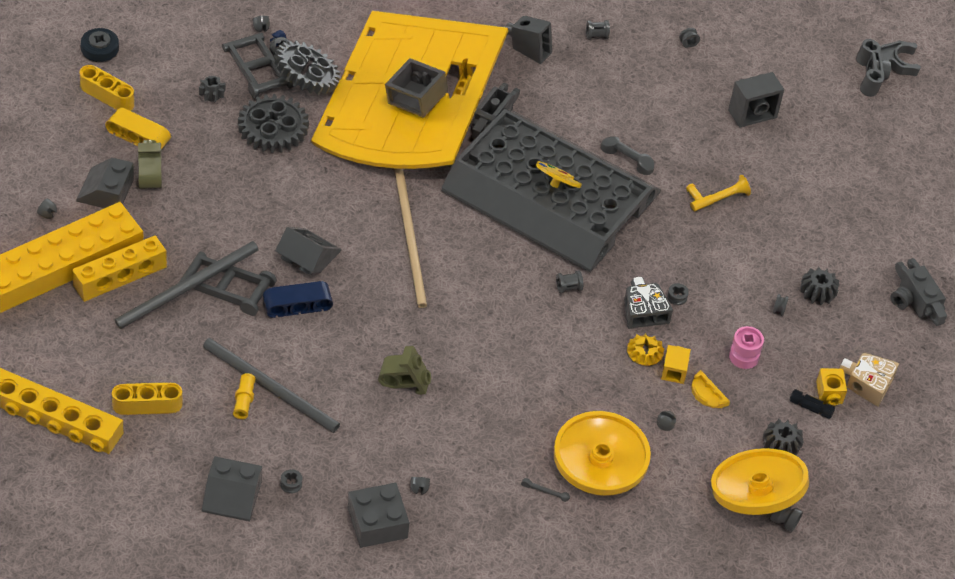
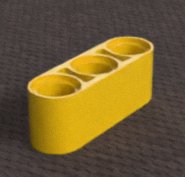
M86 65L80 69V87L82 91L116 110L119 108L133 110L134 89L132 86L93 65Z
M119 108L105 123L109 133H115V136L130 143L134 142L133 144L138 146V143H143L144 140H155L156 143H161L162 149L171 139V134L165 127L125 108Z
M176 383L119 384L112 389V407L120 415L176 413L180 411L183 405L182 388Z

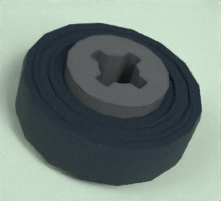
M94 28L84 33L81 38V52L84 57L91 61L105 62L111 60L119 51V39L109 29Z

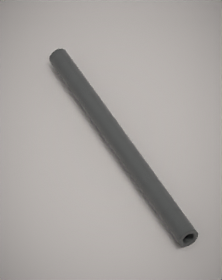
M252 241L117 317L114 319L116 325L120 329L124 328L259 251L257 244Z
M208 338L204 342L203 348L241 373L254 375L256 383L332 433L340 427L339 422L213 339Z

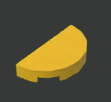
M702 370L695 374L691 387L696 400L711 408L729 406L730 401Z

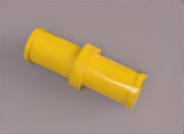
M249 373L241 375L239 389L235 392L236 403L233 416L237 419H246L248 417L250 403L254 400L253 388L256 378Z

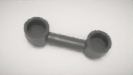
M616 136L607 137L602 141L601 150L604 153L614 154L618 150L637 161V171L640 174L649 175L653 173L654 161L649 155L638 153L621 143Z

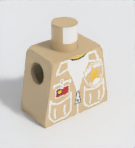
M863 353L857 363L844 358L839 369H843L845 374L850 375L847 384L848 389L879 407L895 377L899 363Z

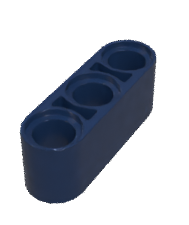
M324 281L273 287L263 293L267 315L271 318L299 315L300 312L301 314L321 312L322 309L328 311L333 307L329 285Z

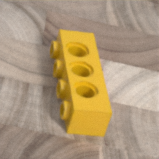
M154 235L72 269L73 286L85 302L166 268V249L157 236Z

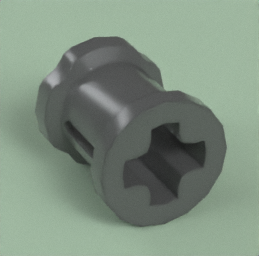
M587 20V39L592 37L609 39V20H604V22H591V20Z
M575 271L573 274L566 275L558 273L556 275V284L559 293L573 289L582 291L584 283L581 271Z

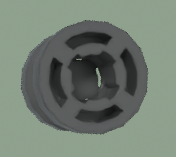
M791 507L772 513L770 521L776 524L784 523L785 529L793 532L802 517L803 511L799 508L791 510Z

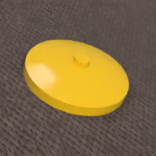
M606 411L585 412L568 420L560 428L554 444L555 464L561 475L570 484L584 492L595 495L624 493L641 482L649 467L651 452L645 434L635 423L621 415Z
M770 448L752 449L737 453L720 463L712 474L711 485L714 498L726 509L741 514L762 515L781 511L798 502L807 492L809 475L805 463L792 453Z

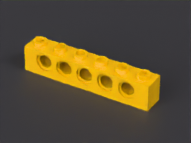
M0 368V408L4 409L8 414L21 416L31 424L42 425L54 434H63L75 443H84L96 452L103 451L107 454L111 453L124 434L122 419Z

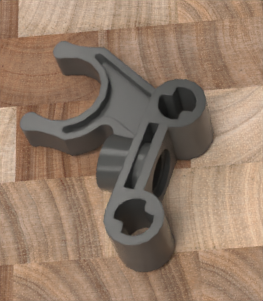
M864 40L856 56L857 62L862 66H866V74L860 85V91L869 97L877 95L884 79L887 80L889 78L891 69L900 75L917 76L921 69L920 65L905 63L898 57L899 53L913 55L917 49V44L899 40L880 46L875 40Z

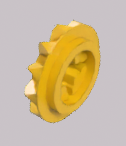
M646 333L643 336L636 334L634 339H630L628 343L627 353L634 362L649 366L661 361L664 355V348L662 347V341H657L655 336L649 337ZM644 344H646V346H648L649 349L647 354L643 348Z

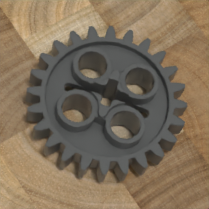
M290 40L287 43L283 42L282 45H279L273 57L275 59L273 63L277 65L276 69L281 71L280 75L286 76V81L294 82V87L299 85L302 91L307 89L310 94L313 91L317 95L321 92L324 95L327 92L332 93L341 79L339 76L340 71L337 70L338 66L332 64L334 60L327 59L328 54H321V49L315 50L313 45L308 47L305 42L302 45L297 40H295L294 44ZM312 60L313 63H311L307 72L304 75H302L301 73L304 71L308 62Z
M265 94L264 99L257 96L256 102L249 100V106L243 105V111L239 112L238 132L242 133V139H247L248 145L254 143V149L261 146L262 152L267 148H270L271 153L277 148L280 152H283V147L291 150V144L298 146L299 141H304V136L308 135V114L305 113L304 107L300 108L299 102L293 104V98L286 101L285 95H282L280 99L277 98L276 94H273L272 98Z

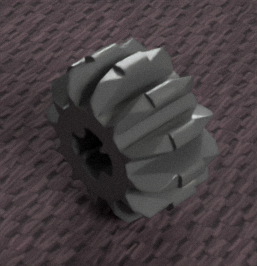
M820 267L816 270L810 268L802 277L800 289L804 293V299L811 298L812 303L816 300L822 305L824 301L830 304L837 296L839 280L836 279L835 273L828 272V268L825 271L821 270Z
M780 419L775 423L770 422L763 434L764 448L783 450L797 455L804 442L802 438L803 430L798 429L797 423L789 424V420L785 423Z

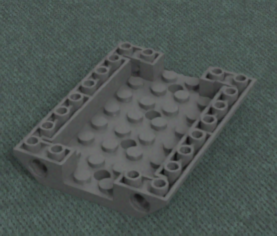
M504 109L455 159L441 191L591 272L615 245L616 233L631 216L639 218L659 195L661 189L523 115ZM501 145L503 148L498 149L493 146ZM537 161L550 164L574 176V180L580 182L582 186L581 188H569L568 186L571 185L560 182L559 187L555 188L550 185L553 177L538 168L530 166L536 165ZM612 205V206H614L615 208L609 209V208H606L605 206Z

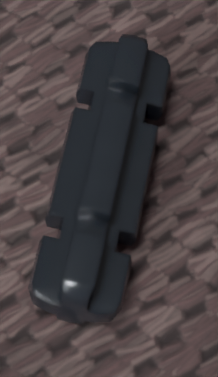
M794 389L791 393L790 402L797 405L800 403L802 404L801 407L817 414L820 412L822 413L821 416L828 419L833 416L835 411L833 405L828 403L825 405L823 404L824 401L808 394L803 395V392Z

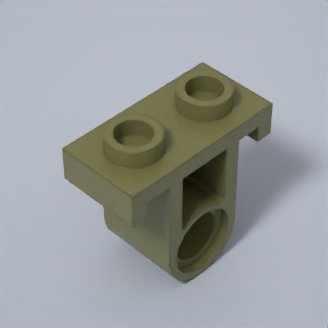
M144 140L143 143H138L139 188H162L161 143H156L155 140Z
M405 346L402 355H390L384 358L378 382L382 386L393 389L417 387L416 394L422 395L426 394L428 385L431 383V373L427 370L422 357L418 354L415 347Z

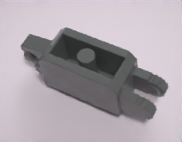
M503 83L499 88L494 86L477 107L471 138L476 139L504 109L513 110V104L520 94V89L515 88L509 93L507 92V83Z
M912 258L908 259L907 266L909 269H907L902 261L897 262L895 269L901 279L900 287H905L912 293L914 300L911 306L918 317L929 316L936 326L944 324L945 319H947L944 306L946 298L925 265L920 266Z

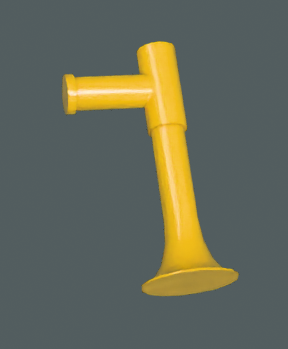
M743 175L739 176V181L735 185L702 197L693 183L686 187L687 192L695 200L690 203L694 212L737 193H745L747 196L751 195L750 185Z

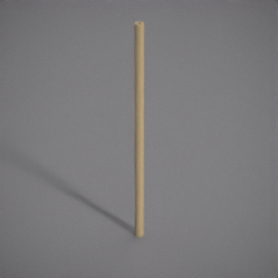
M394 168L418 308H426L427 302L403 169Z

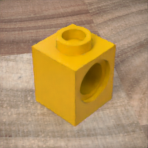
M820 368L816 381L819 400L824 401L823 404L828 403L833 406L843 404L847 393L844 370Z

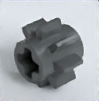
M208 76L205 80L200 81L199 95H204V101L216 102L219 98H224L226 84L220 83V77Z

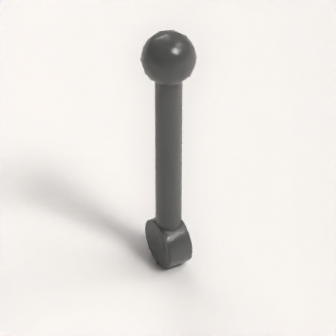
M524 478L521 482V485L524 487H532L560 497L564 502L570 499L569 493H560L537 485L528 478Z

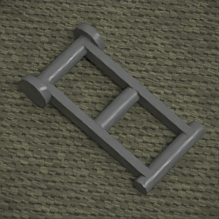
M262 32L222 44L224 52H230L249 82L248 89L253 99H256L257 96L259 97V93L284 85H287L288 88L294 87V82L286 81L287 77L281 76V71L276 69L277 65L273 63L275 59L263 42L264 35ZM256 43L265 57L244 63L236 49ZM270 64L279 78L258 84L250 70Z
M198 252L179 282L195 274L201 265L209 266L217 260L208 258L204 252ZM231 266L222 271L225 274L217 287L201 283L192 289L240 305L242 312L255 316L259 310L257 303L267 287L275 285L277 278L269 271H261L258 275ZM234 276L258 284L250 299L225 291Z

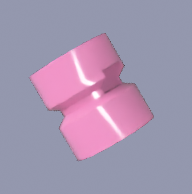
M746 326L739 328L735 332L729 358L735 366L742 369H750L757 365L764 343V337L758 329Z

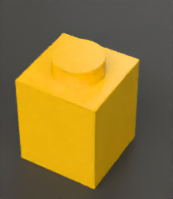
M667 346L661 380L684 384L691 349L680 346Z

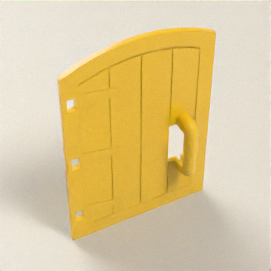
M372 11L348 60L341 80H339L316 128L311 143L323 151L342 159L376 167L418 169L454 164L508 34V28ZM369 30L374 31L373 36H367ZM409 58L445 71L446 76L451 64L459 65L460 78L451 98H449V93H446L424 118L388 104L385 84ZM349 74L354 75L352 81L346 80ZM327 120L333 121L331 126H325Z

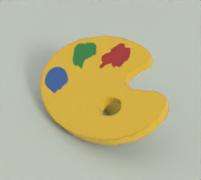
M537 161L536 167L553 177L550 183L551 186L558 188L560 182H563L573 187L581 188L582 184L575 181L574 176L555 166Z

